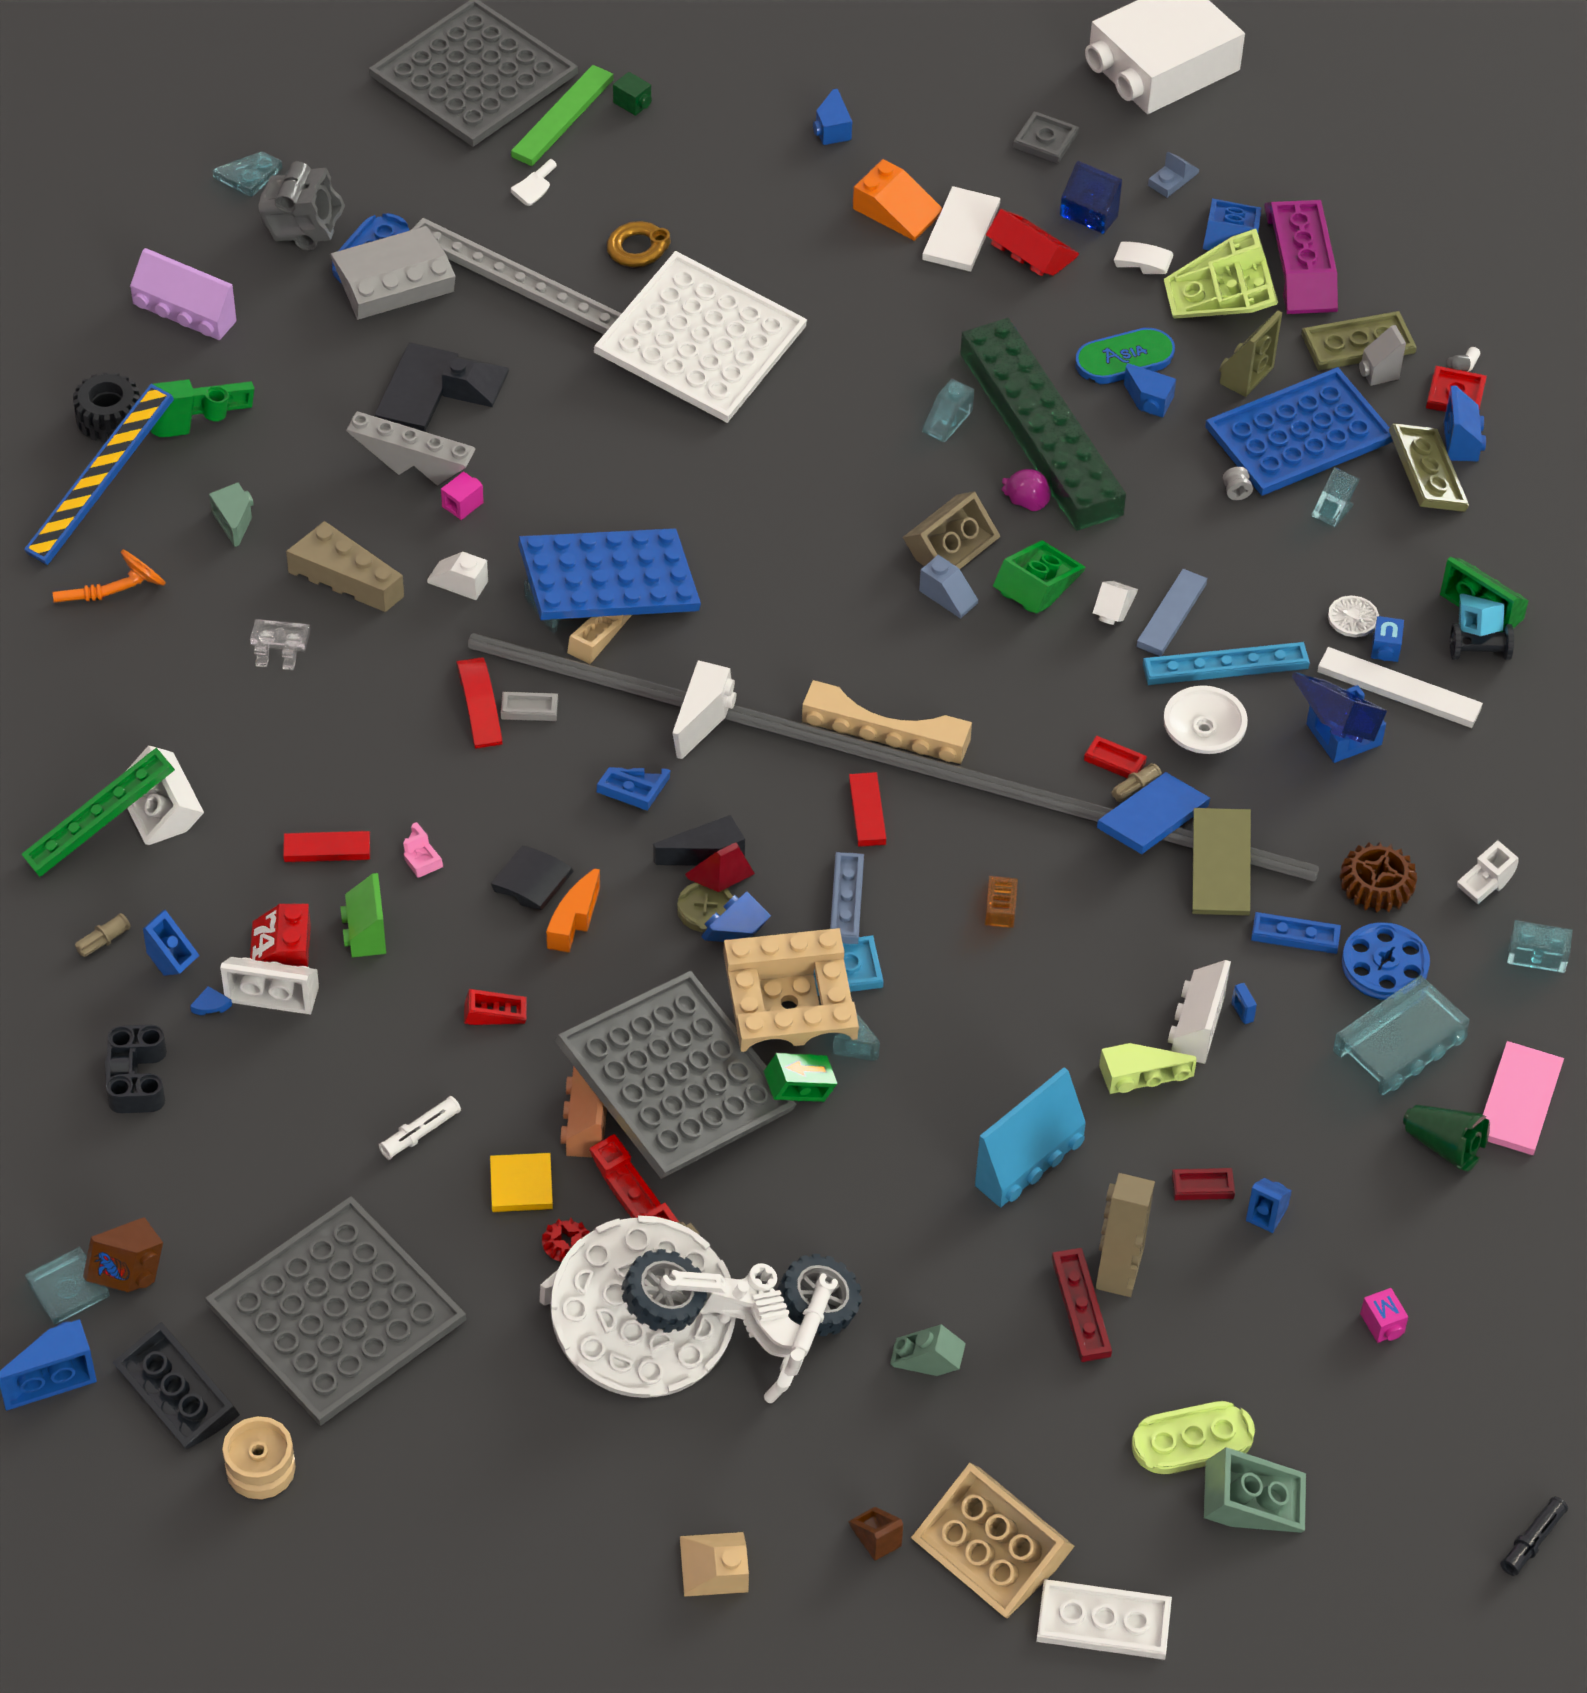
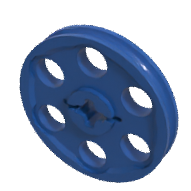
M1372 923L1357 929L1346 941L1342 955V968L1348 981L1360 992L1383 1000L1401 999L1415 993L1424 984L1430 966L1429 952L1421 938L1411 930L1393 923ZM1383 933L1388 934L1392 937V941L1382 942L1377 936ZM1355 944H1363L1368 950L1366 952H1357L1353 946ZM1411 946L1414 947L1418 951V953L1415 955H1408L1403 951V948ZM1391 954L1390 961H1387L1386 964L1384 963L1380 969L1381 961L1388 959ZM1363 967L1368 970L1369 974L1360 976L1354 972V969ZM1414 970L1419 976L1417 978H1409L1405 976L1404 971ZM1389 980L1394 984V987L1386 989L1381 987L1379 982Z

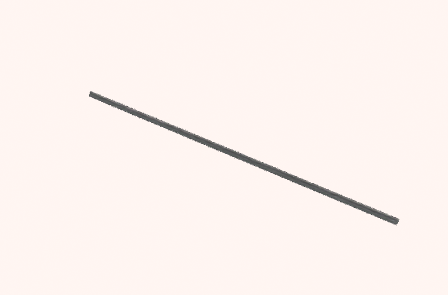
M472 633L468 640V647L473 650L682 707L687 691ZM734 705L732 709L729 708L724 718L1096 822L1113 810L1108 807ZM1179 827L1162 840L1193 848V831ZM1251 847L1252 865L1310 881L1317 879L1319 873L1318 865Z

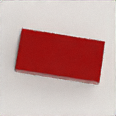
M1099 736L1094 738L1084 755V761L1127 779L1128 775L1132 772L1137 773L1141 771L1147 759V756Z

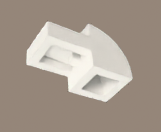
M1498 840L1477 858L1478 864L1457 881L1458 888L1477 904L1495 889L1499 892L1511 879L1518 866V857Z

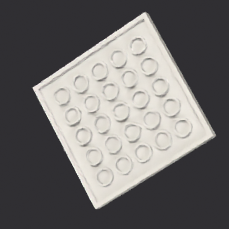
M675 251L596 343L594 353L728 423L806 327L807 319Z

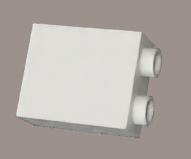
M1137 0L1092 21L1090 45L1085 49V56L1093 71L1096 73L1103 72L1115 83L1118 93L1124 100H1133L1145 113L1150 114L1239 71L1245 33L1209 0Z

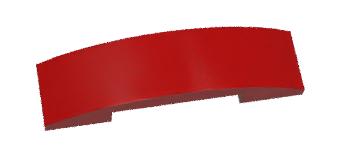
M484 657L456 661L460 683L466 700L475 749L503 745L493 689Z
M615 1134L589 1148L602 1176L631 1218L653 1216L679 1222L666 1203L661 1204L632 1165L631 1155Z

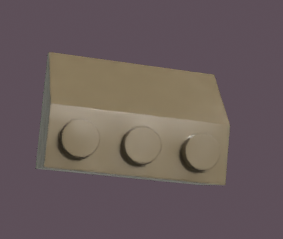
M974 491L958 494L907 533L903 539L915 560L923 566L927 565L937 555H940L961 569L1001 536Z

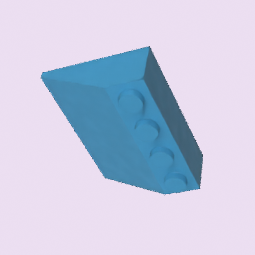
M1065 1067L980 1135L975 1187L1000 1208L1008 1201H1015L1026 1186L1038 1182L1043 1172L1049 1167L1057 1166L1066 1153L1071 1149L1076 1150L1085 1139L1086 1122L1069 1071Z

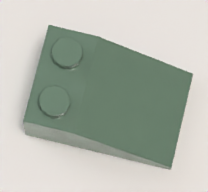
M1227 1447L1206 1460L1205 1519L1230 1527L1298 1533L1305 1531L1306 1473Z

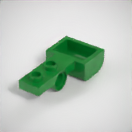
M189 379L155 383L153 385L171 394L174 400L150 432L158 437L187 435L190 433L192 415L203 414L210 421H221L226 417L228 410L252 408L255 390L253 383L250 381L193 388Z

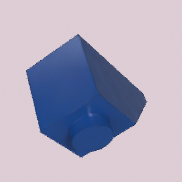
M833 89L816 110V121H813L814 133L820 137L823 145L852 139V120L838 89Z
M1127 363L1124 386L1137 408L1149 414L1164 417L1174 398L1176 379Z
M166 910L160 912L143 928L147 954L164 976L180 974L200 956Z
M1266 1178L1256 1182L1252 1187L1246 1221L1274 1233L1289 1206L1292 1190L1287 1189L1279 1182H1272Z

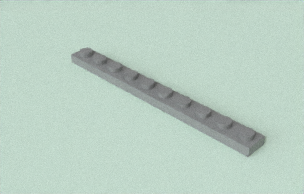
M422 218L411 229L414 230L427 226L449 260L602 334H605L622 314L425 218Z

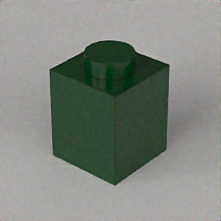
M627 72L613 84V103L636 116L651 104V84L631 72Z

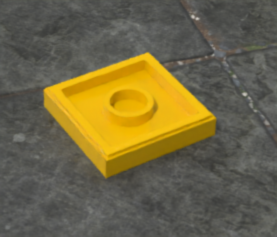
M550 1153L490 1156L492 1212L553 1209Z

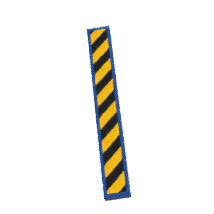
M153 384L149 385L24 550L28 555L46 565L51 562L173 402L174 398L171 394Z

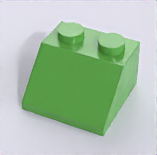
M374 873L345 894L346 906H340L342 924L348 923L349 928L343 929L345 947L351 946L352 957L386 954L378 873Z

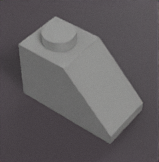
M1396 325L1390 326L1363 351L1359 369L1361 375L1366 377L1370 386L1398 380L1400 377L1406 342Z

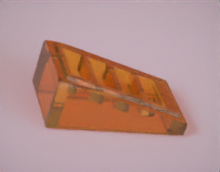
M989 876L985 925L1014 928L1018 879ZM994 885H996V886H1006V887H1011V888L994 887ZM994 892L1009 893L1011 895L994 894ZM993 900H1003V901H1010V902H999V901H993ZM992 907L1010 908V909H1009V910H1007V909H996V908H992Z

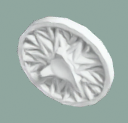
M1345 596L1335 600L1329 607L1328 620L1337 632L1345 636L1361 637L1374 631L1379 614L1377 608L1370 601L1358 596Z

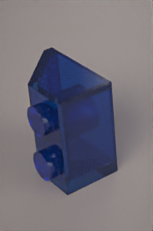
M1077 161L1061 198L1060 215L1104 234L1119 214L1122 179Z

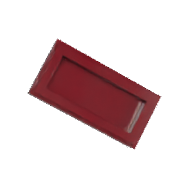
M1232 1168L1172 1170L1174 1200L1234 1199L1235 1197Z

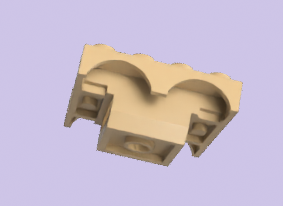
M840 928L724 940L723 954L741 1052L747 1051L755 1043L769 1039L786 1040L791 1042L793 1046L805 1045L811 1038L826 1033H842L850 1036L852 1040L858 1039L859 1025L855 1004L852 1002ZM814 970H815V975H816V980H817V985H818V991H819V996H820L821 1005H819V1000H818V995H817V990H816V985H815V979H814ZM785 1001H792L797 1007L785 1009L781 1004Z

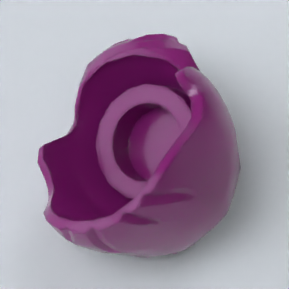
M1020 470L1015 472L1010 478L1002 479V484L1004 485L1002 491L1006 496L1010 497L1014 505L1023 506L1031 511H1038L1044 508L1050 500L1051 491L1047 479L1037 470Z

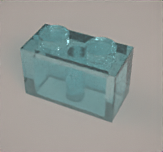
M1515 920L1509 941L1507 963L1565 973L1571 949L1572 929Z

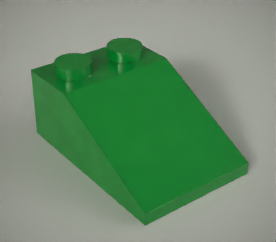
M1041 540L1005 558L993 587L998 589L1004 597L1014 599L1022 604L1025 610L1037 614L1050 607L1084 572L1086 567Z

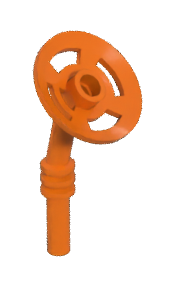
M122 549L121 555L131 569L128 573L129 577L104 586L97 584L95 587L93 584L90 588L88 585H85L82 589L53 592L54 603L85 599L87 602L90 599L96 601V598L102 600V597L134 587L137 583L141 584L143 580L162 586L166 582L146 564Z

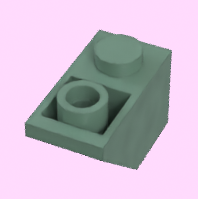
M940 1324L896 1338L890 1364L896 1368L939 1376L960 1369L966 1343Z

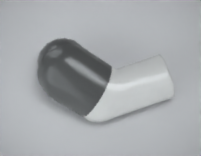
M1470 347L1466 355L1449 357L1446 361V367L1466 372L1471 371L1480 356L1479 349Z

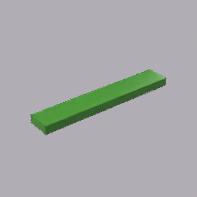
M592 65L511 150V157L533 166L613 81V73Z

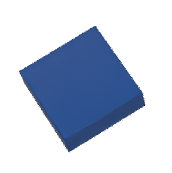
M1245 983L1235 985L1232 997L1233 1007L1244 1024L1254 1022L1257 1007L1255 1000Z

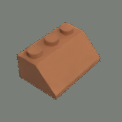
M574 1067L573 1077L567 1076L566 1094L571 1096L570 1101L564 1102L563 1119H568V1124L561 1128V1144H566V1156L592 1157L589 1148L604 1140L607 1108Z

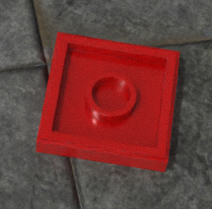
M1435 366L1426 408L1446 412L1450 387L1457 386L1475 401L1480 409L1487 376Z

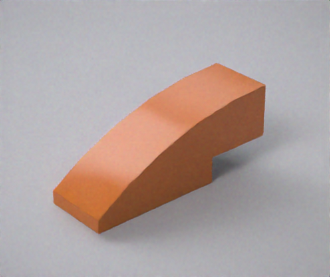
M593 869L581 878L559 903L546 931L547 949L570 953L576 930L588 931L600 889L599 869Z

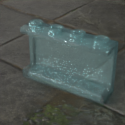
M1420 975L1338 1032L1333 1051L1340 1058L1349 1053L1378 1080V1092L1384 1095L1390 1090H1397L1404 1080L1411 1075H1418L1425 1068L1426 1064L1432 1060L1437 1061L1442 1058L1453 1045L1458 1046L1463 1043L1468 1036L1467 1030L1470 1019Z

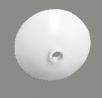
M1194 686L1181 690L1168 701L1164 711V726L1168 735L1181 747L1197 753L1215 754L1231 749L1242 740L1247 729V713L1241 702L1229 692L1212 686Z

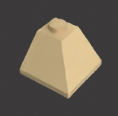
M743 1532L680 1536L684 1596L748 1592L749 1570Z

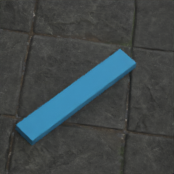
M1304 642L1143 658V668L1148 685L1309 669L1310 664Z

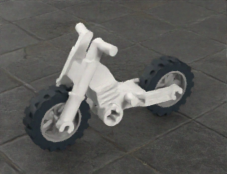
M658 1249L656 1252L650 1250L645 1252L642 1257L638 1256L634 1260L621 1286V1290H624L622 1299L624 1303L627 1302L628 1307L626 1309L631 1315L634 1314L637 1317L636 1321L643 1325L645 1323L649 1325V1329L654 1331L662 1329L664 1333H671L674 1329L677 1332L685 1329L686 1325L690 1326L699 1313H719L718 1319L722 1323H728L731 1317L743 1319L750 1338L755 1337L769 1354L784 1357L780 1366L781 1372L778 1380L764 1394V1399L768 1403H774L789 1388L794 1375L798 1374L803 1359L809 1352L815 1334L819 1333V1336H827L828 1333H832V1335H835L842 1328H847L858 1312L859 1305L862 1302V1296L859 1295L861 1286L859 1283H856L855 1274L852 1271L849 1272L846 1269L847 1266L841 1261L837 1263L833 1257L827 1255L826 1257H821L820 1254H812L811 1257L803 1255L798 1261H793L781 1278L777 1291H775L773 1287L777 1282V1274L772 1267L766 1264L754 1265L744 1279L724 1278L721 1274L702 1273L698 1267L695 1268L692 1265V1261L689 1258L685 1257L684 1259L680 1257L678 1252L672 1251L668 1253L666 1249ZM656 1275L662 1276L661 1281L656 1277ZM756 1276H760V1277H761V1280H760V1279H755V1277H756ZM645 1279H647L653 1286H645ZM802 1283L808 1290H801L800 1284ZM835 1292L837 1298L832 1296L831 1294ZM828 1303L838 1308L830 1310Z

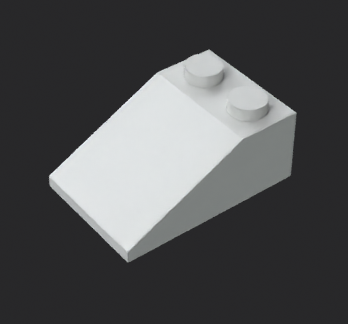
M698 660L673 730L677 758L683 759L726 717L728 709L734 707L736 701V693L733 692L735 680L731 679L730 668Z

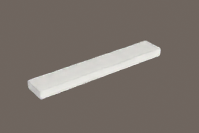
M1330 647L1327 648L1318 666L1317 672L1355 686L1358 685L1360 688L1470 728L1473 727L1482 709L1483 703Z

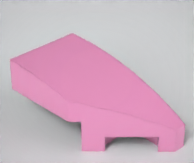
M417 822L413 823L411 827L412 833L409 839L406 838L403 843L405 850L404 858L413 873L419 878L442 868L443 863L442 858L429 844L425 831Z

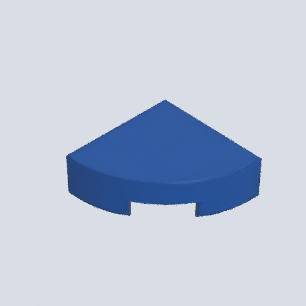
M208 986L191 1004L190 1009L192 1013L197 1015L218 1011L222 1013L232 1006V1000Z

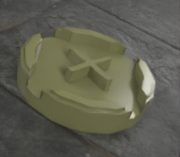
M695 882L688 885L679 895L677 903L678 917L690 929L705 932L707 927L704 924L716 912L721 916L726 911L723 906L733 896L727 888L717 892Z

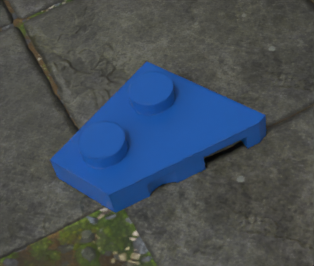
M609 767L597 783L596 792L648 811L670 779L671 770L661 769V774L644 773V768L624 769Z

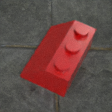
M1004 209L999 210L986 233V236L993 240L991 243L993 246L1002 251L1008 249L1012 252L1011 257L1022 264L1025 261L1031 264L1030 270L1040 276H1043L1044 273L1054 276L1079 255L1077 251L1029 220Z

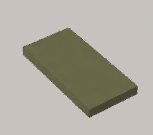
M1400 311L1302 328L1301 333L1318 371L1360 363L1364 349L1393 325L1397 326L1406 342L1404 355L1416 353V345Z
M1393 423L1389 428V432L1419 506L1465 512L1469 504L1438 429Z
M1194 808L1192 914L1250 916L1251 809Z

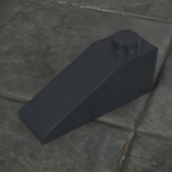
M728 815L654 843L653 861L656 865L697 866L717 851L735 842L745 856V838L732 816Z

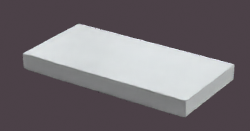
M952 186L924 249L922 260L971 272L986 238V233L999 208L1000 198Z
M1044 1579L1036 1642L1165 1660L1172 1597Z

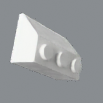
M148 745L147 748L140 754V756L132 763V765L129 768L135 765L138 761H140L143 757H145L156 747ZM160 748L157 749L170 762L175 771L127 808L144 843L147 845L187 832L204 813L174 753Z
M230 957L222 962L220 968L224 995L230 998L232 1003L311 1015L319 988L317 969H311L306 966L284 965L279 962L256 961L251 958Z
M1224 960L1196 969L1193 972L1191 981L1185 980L1181 997L1185 998L1184 1004L1178 1003L1175 1020L1179 1022L1177 1027H1171L1168 1043L1173 1044L1172 1052L1196 1056V1062L1206 1063L1226 993L1231 961Z

